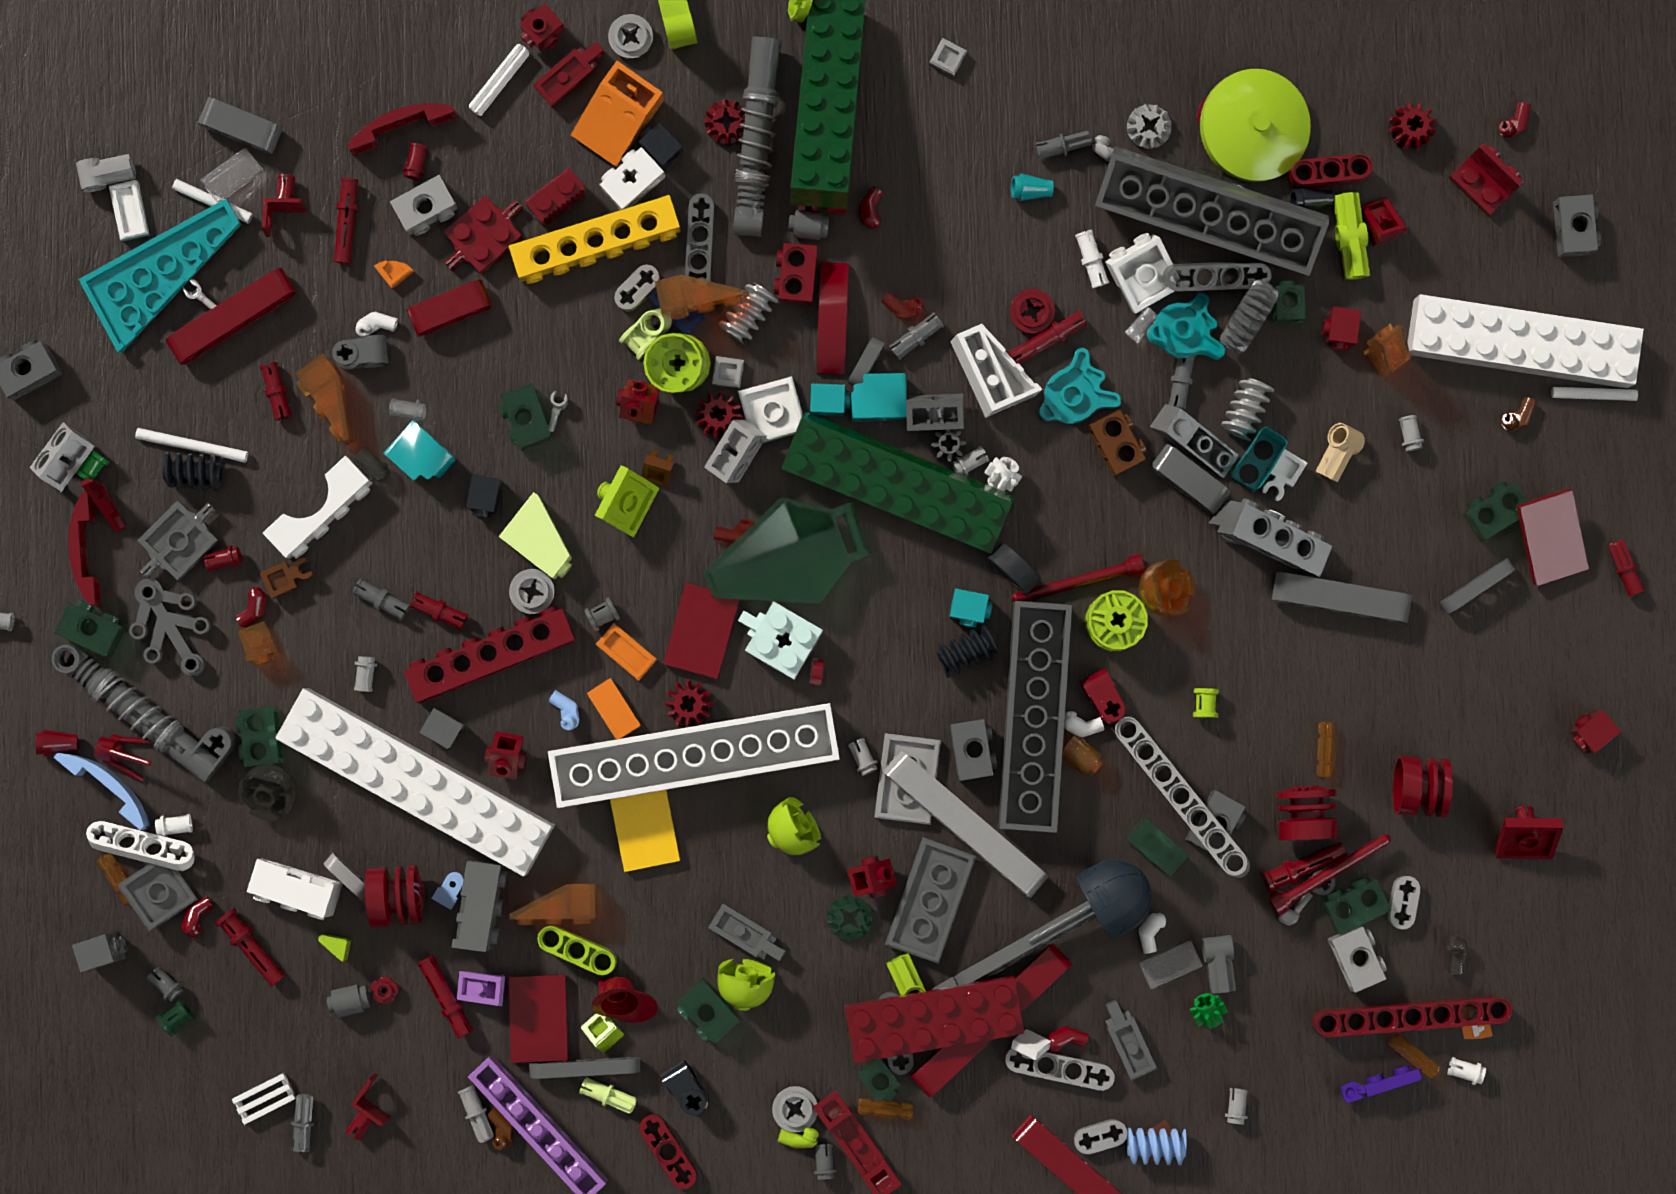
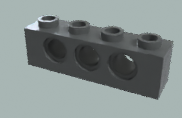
M1242 499V502H1229L1218 533L1303 574L1316 577L1321 576L1332 549V545L1323 541L1324 536L1312 531L1305 533L1301 531L1302 525L1286 520L1285 523L1279 520L1281 515L1266 509L1263 512L1257 509L1259 506L1257 503L1248 499Z

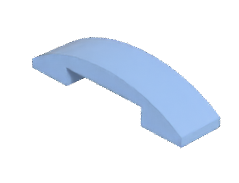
M57 753L54 756L58 762L75 776H82L86 771L91 773L126 803L119 811L121 815L139 830H147L150 823L141 802L130 787L115 773L103 765L82 756L66 753Z

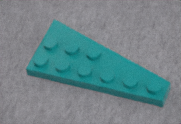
M224 199L78 279L119 354L133 342L242 225L229 200Z

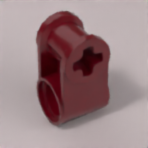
M1105 668L1080 681L1085 695L1093 704L1103 722L1116 724L1122 719L1125 713V705ZM1107 704H1110L1112 707L1118 706L1117 717H1114L1112 714H1105L1108 708Z

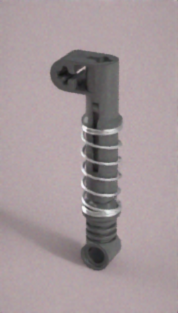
M752 37L748 87L744 89L742 97L747 100L746 107L741 109L745 112V122L740 124L744 127L743 138L738 139L742 142L741 153L737 154L741 158L740 164L744 165V168H737L735 173V182L738 185V189H741V193L737 192L740 200L737 199L736 203H739L740 206L735 208L733 235L762 236L764 209H760V207L764 206V202H761V199H765V195H762V192H766V188L770 185L771 177L766 175L763 169L772 167L768 163L769 153L773 152V149L770 148V138L775 136L771 132V125L776 121L772 115L773 108L778 106L777 99H779L778 93L775 90V84L780 64L781 40L775 38Z
M67 644L59 646L54 650L51 661L57 671L66 673L71 678L75 677L74 680L77 683L80 682L82 687L86 686L85 689L88 691V696L94 702L106 699L105 705L108 707L106 711L113 710L120 716L118 718L119 721L123 718L132 725L130 730L135 728L144 735L142 737L143 740L146 737L151 740L156 751L167 753L204 783L212 778L234 750L237 744V737L232 729L223 726L211 729L197 742L184 731V726L178 720L173 721V716H164L161 713L160 706L153 707L149 704L148 697H140L137 694L136 687L129 688L126 686L125 679L118 678V673L112 669L100 668L101 665L99 663L95 664V660L92 658L89 660L90 656L86 654L83 647L77 644ZM67 651L72 652L75 658L71 666L67 665L64 660V655ZM120 680L123 681L122 683H120L119 685H117V682H118V681H120ZM223 736L222 743L224 745L214 750L220 755L218 758L204 746H215L218 743L215 737Z

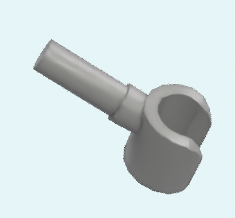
M556 391L551 394L550 398L553 409L547 430L551 432L555 430L560 411L565 409L568 404L566 394L562 403L554 402L557 394Z
M1310 893L1304 895L1293 910L1289 909V912L1280 916L1278 920L1288 926L1296 923L1300 915L1299 913L1313 896Z

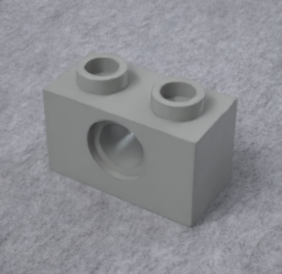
M440 175L390 201L409 236L412 234L418 236L430 229V224L438 220L440 222L447 221L455 215L454 211L458 210ZM423 202H431L433 204L432 210L427 214L419 213V207Z
M1358 925L1328 938V942L1351 992L1356 993L1386 980L1383 972L1387 971L1382 957L1375 955L1372 948L1375 945V941L1369 929L1364 930L1363 926ZM1363 950L1366 955L1365 962L1362 965L1356 966L1353 962V955L1356 951Z

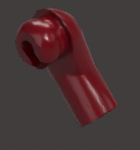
M1524 102L1517 103L1515 117L1507 121H1501L1498 126L1502 137L1512 138L1526 130L1531 105Z
M875 186L871 187L859 204L861 222L870 229L877 228L881 223V217L877 215L875 205L884 193Z
M253 587L248 591V608L235 616L242 628L262 617L265 613L267 597L260 587Z
M208 896L185 910L181 927L183 932L187 933L191 938L201 933V926L199 925L200 916L214 908V904Z
M1063 1026L1048 1036L1047 1039L1051 1041L1049 1051L1058 1053L1062 1047L1069 1043L1085 1047L1089 1034Z

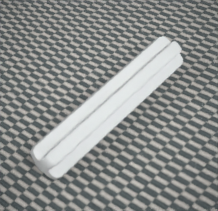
M517 44L469 104L470 110L476 115L481 116L527 59L529 51L524 46Z

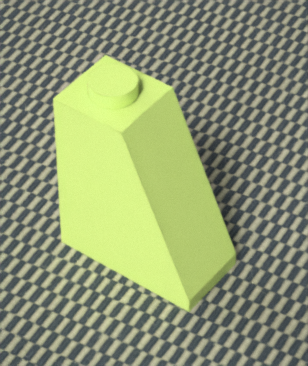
M533 492L499 537L554 580L558 576L562 578L572 566L569 563L572 557L542 499Z

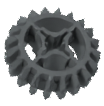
M1259 279L1254 281L1220 336V343L1224 344L1231 351L1239 354L1243 353L1254 339L1277 301L1278 291L1267 282L1264 283Z

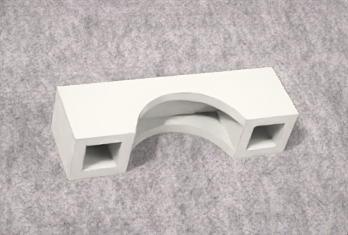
M344 456L325 474L328 483V497L324 506L316 514L307 518H293L282 514L263 532L285 558L291 560L293 557L297 559L308 550L307 544L314 537L317 540L329 530L327 525L335 518L340 520L350 510L348 506L355 499L360 501L370 492L368 487L372 482L347 456Z

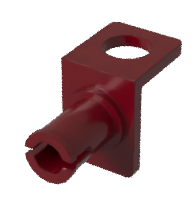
M284 174L277 175V197L264 198L262 230L266 237H271L272 212H306L303 200L293 198L296 177L291 174H286V179H284Z
M376 1073L367 1080L351 1103V1106L359 1112L349 1127L346 1128V1133L351 1136L358 1127L357 1132L353 1136V1139L358 1141L363 1138L372 1122L383 1127L390 1119L388 1114L364 1098V1095L378 1077Z

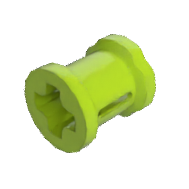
M1195 688L1196 712H1193V717L1218 718L1216 695L1219 694V689Z

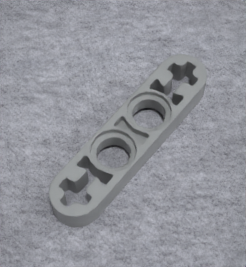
M1010 1048L1005 1054L1007 1067L1016 1073L1095 1090L1109 1089L1114 1083L1113 1071L1109 1066L1102 1063L1045 1052L1038 1059L1033 1060V1071L1027 1070L1029 1064L1022 1062L1019 1064V1067H1015L1014 1062L1010 1060V1056H1015L1017 1051ZM1021 1054L1023 1058L1031 1059V1058H1029V1057H1027V1056ZM1043 1057L1051 1058L1054 1063L1053 1069L1048 1073H1042L1038 1069V1061ZM1071 1063H1077L1081 1067V1075L1076 1079L1068 1078L1065 1073L1066 1067ZM1086 1066H1092L1089 1071L1096 1074L1100 1073L1101 1069H1104L1105 1074L1109 1076L1108 1081L1104 1080L1102 1085H1098L1097 1079L1088 1077L1089 1082H1083L1087 1074Z

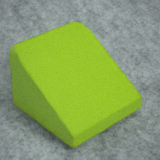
M328 934L319 936L318 941L342 962L347 961L351 945L349 938Z
M595 1014L581 1026V1029L593 1045L602 1053L606 1052L624 1036V1033L610 1017Z

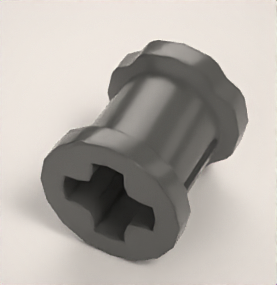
M607 597L604 603L592 609L586 608L584 610L595 632L599 630L600 626L614 619L616 621L620 620V616L610 597Z

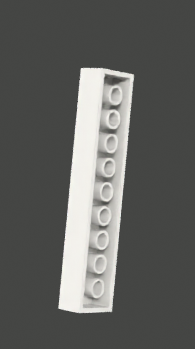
M310 688L302 689L276 736V739L522 876H526L529 873L555 826L553 823Z
M830 703L548 751L557 808L839 760Z

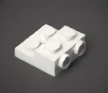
M1149 233L1135 238V245L1126 250L1124 247L1115 249L1109 254L1110 259L1105 261L1116 285L1121 288L1134 313L1174 292V290L1165 286L1162 279L1164 270L1168 266L1173 265L1160 237L1154 234L1150 236ZM1177 271L1174 276H1171L1170 280L1175 282V284H1177V281L1180 279Z

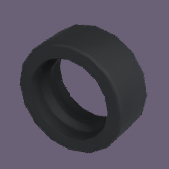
M1001 543L988 557L990 563L1025 595L1041 580L1039 574L1006 543Z

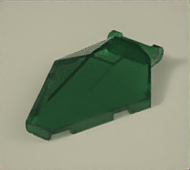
M781 497L753 526H750L704 571L712 597L717 599L821 604L853 562L873 555L871 548L866 546L854 511H856L854 502L834 509H827ZM844 516L856 552L849 554L836 519L837 517Z

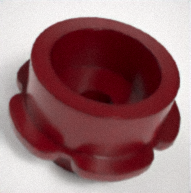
M387 976L381 977L380 980H375L370 988L372 999L378 1004L384 1003L385 1005L391 1004L399 992L397 983ZM383 988L387 989L386 993H382Z

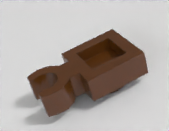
M307 558L296 560L291 568L285 561L260 572L271 599L298 588L295 580L299 578L308 580L314 576L312 571L306 574H302L300 571L301 565L309 562Z

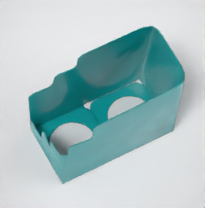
M864 374L863 383L855 384L854 391L851 393L852 422L905 421L907 418L906 374Z
M414 420L411 421L384 452L412 480H416L419 475L426 479H430L432 475L441 478L456 460L451 453Z
M1268 427L1258 431L1230 477L1254 492L1258 490L1268 479L1286 448V439ZM1261 440H1266L1273 446V454L1267 460L1258 459L1254 454V446ZM1252 464L1258 469L1259 477L1254 483L1247 484L1240 479L1239 471L1242 466Z

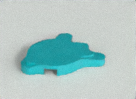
M1205 293L1196 294L1188 303L1168 305L1157 315L1153 325L1147 329L1149 341L1158 345L1173 357L1190 358L1195 355H1205L1214 360H1219L1225 354V347L1210 335V332H1213L1218 324L1207 312L1209 298Z
M1085 348L1077 349L1070 365L1058 371L1048 381L1044 391L1043 404L1039 408V415L1042 420L1046 422L1059 421L1065 424H1077L1087 420L1100 409H1116L1120 406L1121 397L1119 394L1104 391L1100 388V384L1105 380V373L1091 366L1090 354Z

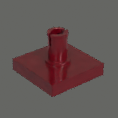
M1525 805L1519 806L1515 810L1517 818L1504 819L1495 847L1496 859H1553L1564 829L1562 818H1534V808L1532 806H1527L1528 813L1525 811Z

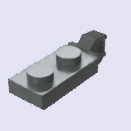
M724 903L708 927L755 957L758 956L764 959L768 954L780 961L786 950L774 944L777 937L772 935V932Z
M1116 1000L1105 1004L1111 1017L1105 1021L1107 1030L1130 1080L1132 1081L1156 1070L1157 1067L1134 1017L1130 1015L1129 1011L1122 1013Z

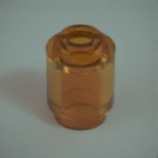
M1073 736L1062 750V755L1066 757L1064 760L1084 776L1089 772L1094 775L1104 763L1100 759L1103 754L1083 738L1079 740L1076 736Z

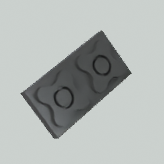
M922 837L885 945L939 964L976 856Z

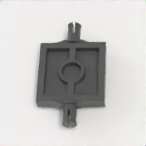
M176 501L138 539V542L148 551L151 558L140 572L149 579L161 567L180 581L219 542L208 530L205 523L216 512V509L207 502L195 514L190 512L180 501Z

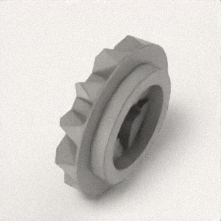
M635 14L620 16L612 23L608 39L611 48L617 55L626 59L639 58L648 52L653 42V33L651 26L644 18ZM622 30L630 34L637 30L635 36L639 44L632 41L625 44L626 36Z
M1144 104L1135 108L1129 116L1127 132L1130 139L1137 146L1153 149L1167 141L1171 134L1172 121L1167 111H1164L1158 105ZM1144 119L1149 122L1158 119L1154 126L1156 133L1151 130L1140 133L1145 126Z
M527 569L521 571L513 578L510 584V599L518 610L527 614H538L547 609L554 599L553 582L546 573L540 570ZM536 580V589L544 595L534 596L529 604L528 594L520 589L521 587L531 588Z
M800 1086L787 1087L777 1094L773 1102V1117L776 1123L786 1131H804L805 1128H809L816 1120L817 1113L813 1106L817 1104V1101L812 1093ZM803 1099L800 1110L805 1117L794 1114L787 1119L790 1108L785 1101L796 1104Z

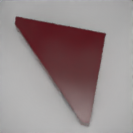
M91 478L80 482L114 531L118 533L125 529L126 526L104 484Z

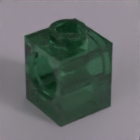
M1296 281L1280 282V286L1274 288L1278 291V298L1273 306V323H1302L1305 320L1304 285H1297ZM1284 295H1290L1294 298V308H1287L1283 305L1282 297Z
M883 1059L872 1060L857 1072V1076L877 1102L882 1099L888 1102L899 1093L897 1088L901 1085L900 1081ZM882 1073L888 1077L889 1082L886 1087L876 1088L873 1085L872 1079L876 1074Z

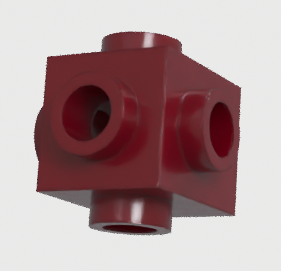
M545 2L538 9H531L521 18L522 22L519 24L523 32L520 37L530 48L535 45L540 52L544 48L550 49L559 41L558 36L565 31L563 23Z
M627 379L624 390L619 389L617 394L616 406H620L619 418L652 425L658 407L660 389L653 384Z
M495 732L492 746H487L485 753V763H489V775L517 780L519 769L525 768L527 752H522L524 736Z
M878 856L861 859L862 865L847 869L854 897L870 894V898L887 895L886 889L897 886L890 858L880 861Z

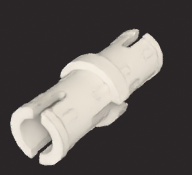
M1093 230L1076 234L1075 237L1083 256L1081 262L1082 265L1086 266L1092 289L1108 284L1109 280L1101 260L1104 257L1098 251Z

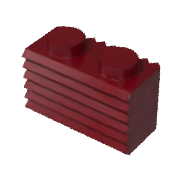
M569 167L526 199L525 203L543 227H547V223L551 224V220L560 217V213L564 214L565 210H569V206L573 207L574 203L578 204V200H582V197H587V192L584 185Z

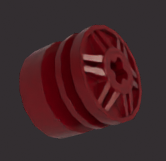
M1398 756L1394 768L1392 790L1395 815L1416 816L1420 804H1422L1426 817H1432L1434 811L1436 817H1447L1454 787L1452 767L1449 759H1439L1437 763L1435 758H1428L1424 770H1422L1419 757Z
M1296 786L1276 792L1277 799L1290 800V805L1277 806L1278 811L1290 812L1289 819L1278 821L1279 840L1339 838L1338 819L1325 817V811L1337 808V803L1324 804V797L1337 796V790L1322 786Z
M408 865L407 877L403 866H397L394 879H391L387 867L366 870L365 901L367 917L371 928L391 926L394 913H397L401 925H407L408 913L412 924H420L422 922L425 896L423 881L421 880L417 865Z

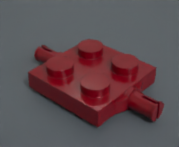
M485 195L444 231L457 251L444 263L453 271L455 267L465 260L467 263L472 264L482 275L510 250L509 245L518 243L523 239L511 221V218L521 211L523 207L514 200L505 210L496 207Z

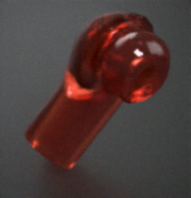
M891 292L881 301L899 318L916 317L922 313L924 302L920 297L900 301Z
M743 518L732 529L717 526L714 540L740 545L753 535L755 531L754 523L749 518Z

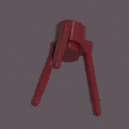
M112 734L110 738L101 736L96 744L94 756L102 759L103 764L112 766L142 782L144 780L142 776L116 761L123 758L145 766H151V761L123 752L124 746L120 743L150 745L154 743L148 738L143 740L138 737H121Z

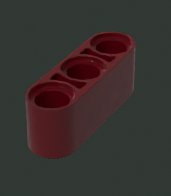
M1364 154L1303 159L1296 162L1290 169L1288 181L1295 189L1299 186L1324 188L1359 184L1370 175L1373 164L1371 159ZM1352 164H1361L1364 168V174H1355L1351 168ZM1324 167H1333L1337 173L1336 177L1329 178L1326 176ZM1296 170H1306L1309 179L1306 181L1298 179Z
M475 280L409 307L407 313L416 335L420 337L487 311L492 307V303L483 281Z

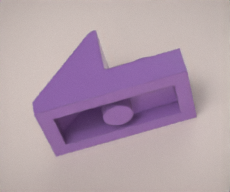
M459 971L457 1000L502 1006L505 976L503 974Z

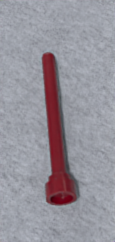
M1140 553L1130 555L1129 559L1124 560L1122 564L1033 588L1027 595L1021 591L1016 592L1012 595V601L1026 602L1128 574V576L1134 575V578L1146 575Z
M1387 834L1381 835L1287 893L1283 891L1270 895L1267 898L1272 908L1279 917L1289 912V908L1293 906L1292 902L1389 845L1391 842L1390 836Z

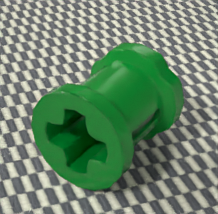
M92 450L76 474L84 480L88 478L94 479L104 465L108 466L110 461Z

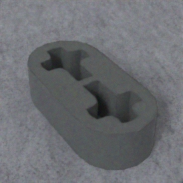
M875 337L871 338L854 368L848 384L854 386L855 384L863 383V375L871 372L885 346L884 342Z

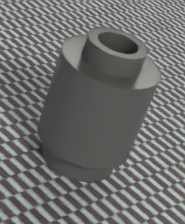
M796 210L795 215H790L788 232H794L793 238L811 240L827 238L829 216L823 215V212Z
M359 984L331 990V996L327 997L330 1014L335 1013L337 1018L362 1013L366 1008L371 1007L366 985L359 986Z

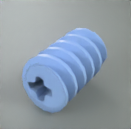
M1128 1128L1127 1154L1130 1156L1132 1164H1136L1138 1156H1141L1144 1165H1147L1150 1157H1153L1155 1165H1159L1161 1157L1165 1158L1167 1165L1171 1164L1173 1157H1176L1178 1165H1182L1186 1156V1129H1183L1181 1137H1179L1177 1129H1172L1168 1137L1165 1128H1162L1157 1137L1153 1128L1148 1130L1146 1136L1142 1128L1137 1129L1135 1136H1133L1131 1128Z

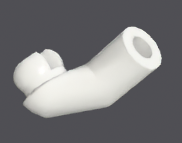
M371 312L357 322L356 333L360 337H365L380 328L394 332L397 327L398 318L378 312Z
M1074 711L1065 713V729L1078 737H1086L1104 731L1103 722L1100 717L1086 722L1077 717Z
M1161 913L1148 915L1139 927L1138 931L1143 954L1157 951L1154 936L1160 928L1166 925V918Z

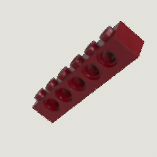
M556 606L541 611V617L534 620H531L530 616L514 622V628L506 631L504 627L497 628L488 632L489 637L478 641V638L475 637L462 642L463 648L452 652L451 648H447L435 653L436 658L426 662L425 658L410 663V669L405 670L404 674L415 702L420 704L576 642L577 640L565 610L562 608L557 610ZM540 625H546L550 631L547 639L540 641L535 637V630ZM515 635L521 636L523 639L522 648L512 651L509 647L510 638ZM487 646H494L497 651V655L492 661H485L482 656V652ZM462 656H467L470 660V667L465 672H460L456 667L457 660ZM439 666L444 671L443 679L439 682H433L430 678V672L434 667Z

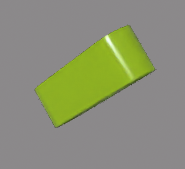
M550 925L543 928L538 934V944L543 950L595 974L607 975L616 967L617 957L612 950L562 927ZM552 930L558 934L559 942L556 946L546 944L544 936L547 931ZM579 942L585 947L583 957L576 958L571 954L570 947L572 943ZM599 954H606L611 959V965L608 969H600L597 966L596 958Z

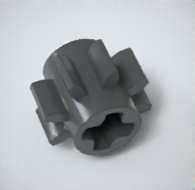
M946 429V433L943 435L939 432L935 433L939 442L931 444V448H938L937 459L943 455L947 457L948 463H951L953 455L963 456L962 452L958 449L959 447L966 446L967 443L959 440L960 430L956 434L950 433V429ZM946 438H951V443H956L957 445L953 446L950 452L947 451L945 446H941V444L945 443Z

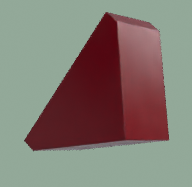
M1387 197L1360 205L1373 247L1399 239L1407 232L1406 225Z

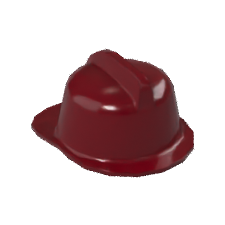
M614 977L599 980L598 995L592 1002V1009L601 1016L611 1017L624 1022L639 1023L647 1021L656 1015L658 1005L652 996L637 991L634 984L628 978Z

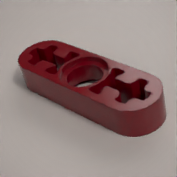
M657 1114L645 1116L639 1127L645 1142L673 1185L679 1189L690 1188L697 1178V1172L692 1162L661 1116ZM649 1120L652 1123L658 1122L660 1124L657 1131L661 1137L664 1133L669 1137L662 1139L657 1146H654L652 1141L657 1140L653 1132L647 1133L645 1130L648 1127L647 1121ZM667 1143L674 1145L677 1151L676 1156L670 1160L664 1159L660 1154L661 1146ZM680 1157L684 1160V1162L679 1163L682 1170H689L691 1172L688 1177L689 1182L687 1183L684 1180H677L679 1171L675 1166L672 1170L668 1167V1165L676 1163Z

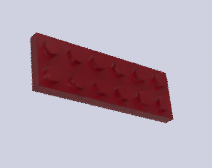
M1014 976L845 1005L854 1063L1024 1034Z

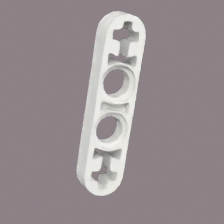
M104 821L92 823L86 832L89 844L96 850L180 871L190 868L194 863L195 857L192 847L183 841ZM104 831L106 837L101 836L99 840H96L95 834L100 835ZM125 837L135 839V843L129 848H123L119 845L120 841ZM155 843L162 846L158 854L150 855L146 852V849L151 844ZM185 852L186 857H181L180 861L176 859L175 855Z

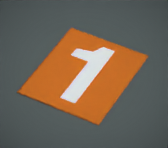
M1473 1006L1463 1008L1462 1015L1464 1019H1470L1474 1015ZM1490 1024L1462 1027L1464 1039H1483L1493 1036Z

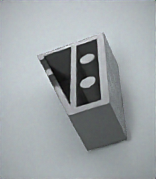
M472 860L467 861L461 891V908L456 919V923H458L457 937L453 939L451 948L487 952L492 949L493 944H498L500 928H496L495 925L496 917H501L504 901L499 899L500 888H505L507 882V871H503L504 865Z

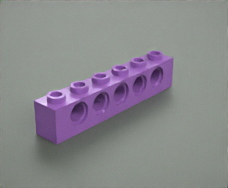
M493 1054L468 1076L475 1086L575 1194H596L607 1183L608 1179Z

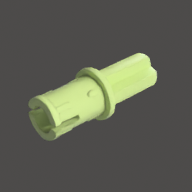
M587 1076L582 1083L583 1088H580L579 1094L602 1102V1106L608 1104L627 1113H632L637 1102L635 1097L614 1089L612 1084L607 1086Z

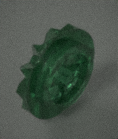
M853 895L842 896L836 899L828 910V926L832 933L842 940H857L866 935L872 925L871 909L860 897H854ZM841 909L848 913L859 909L855 917L859 925L858 928L851 923L840 927L845 919Z

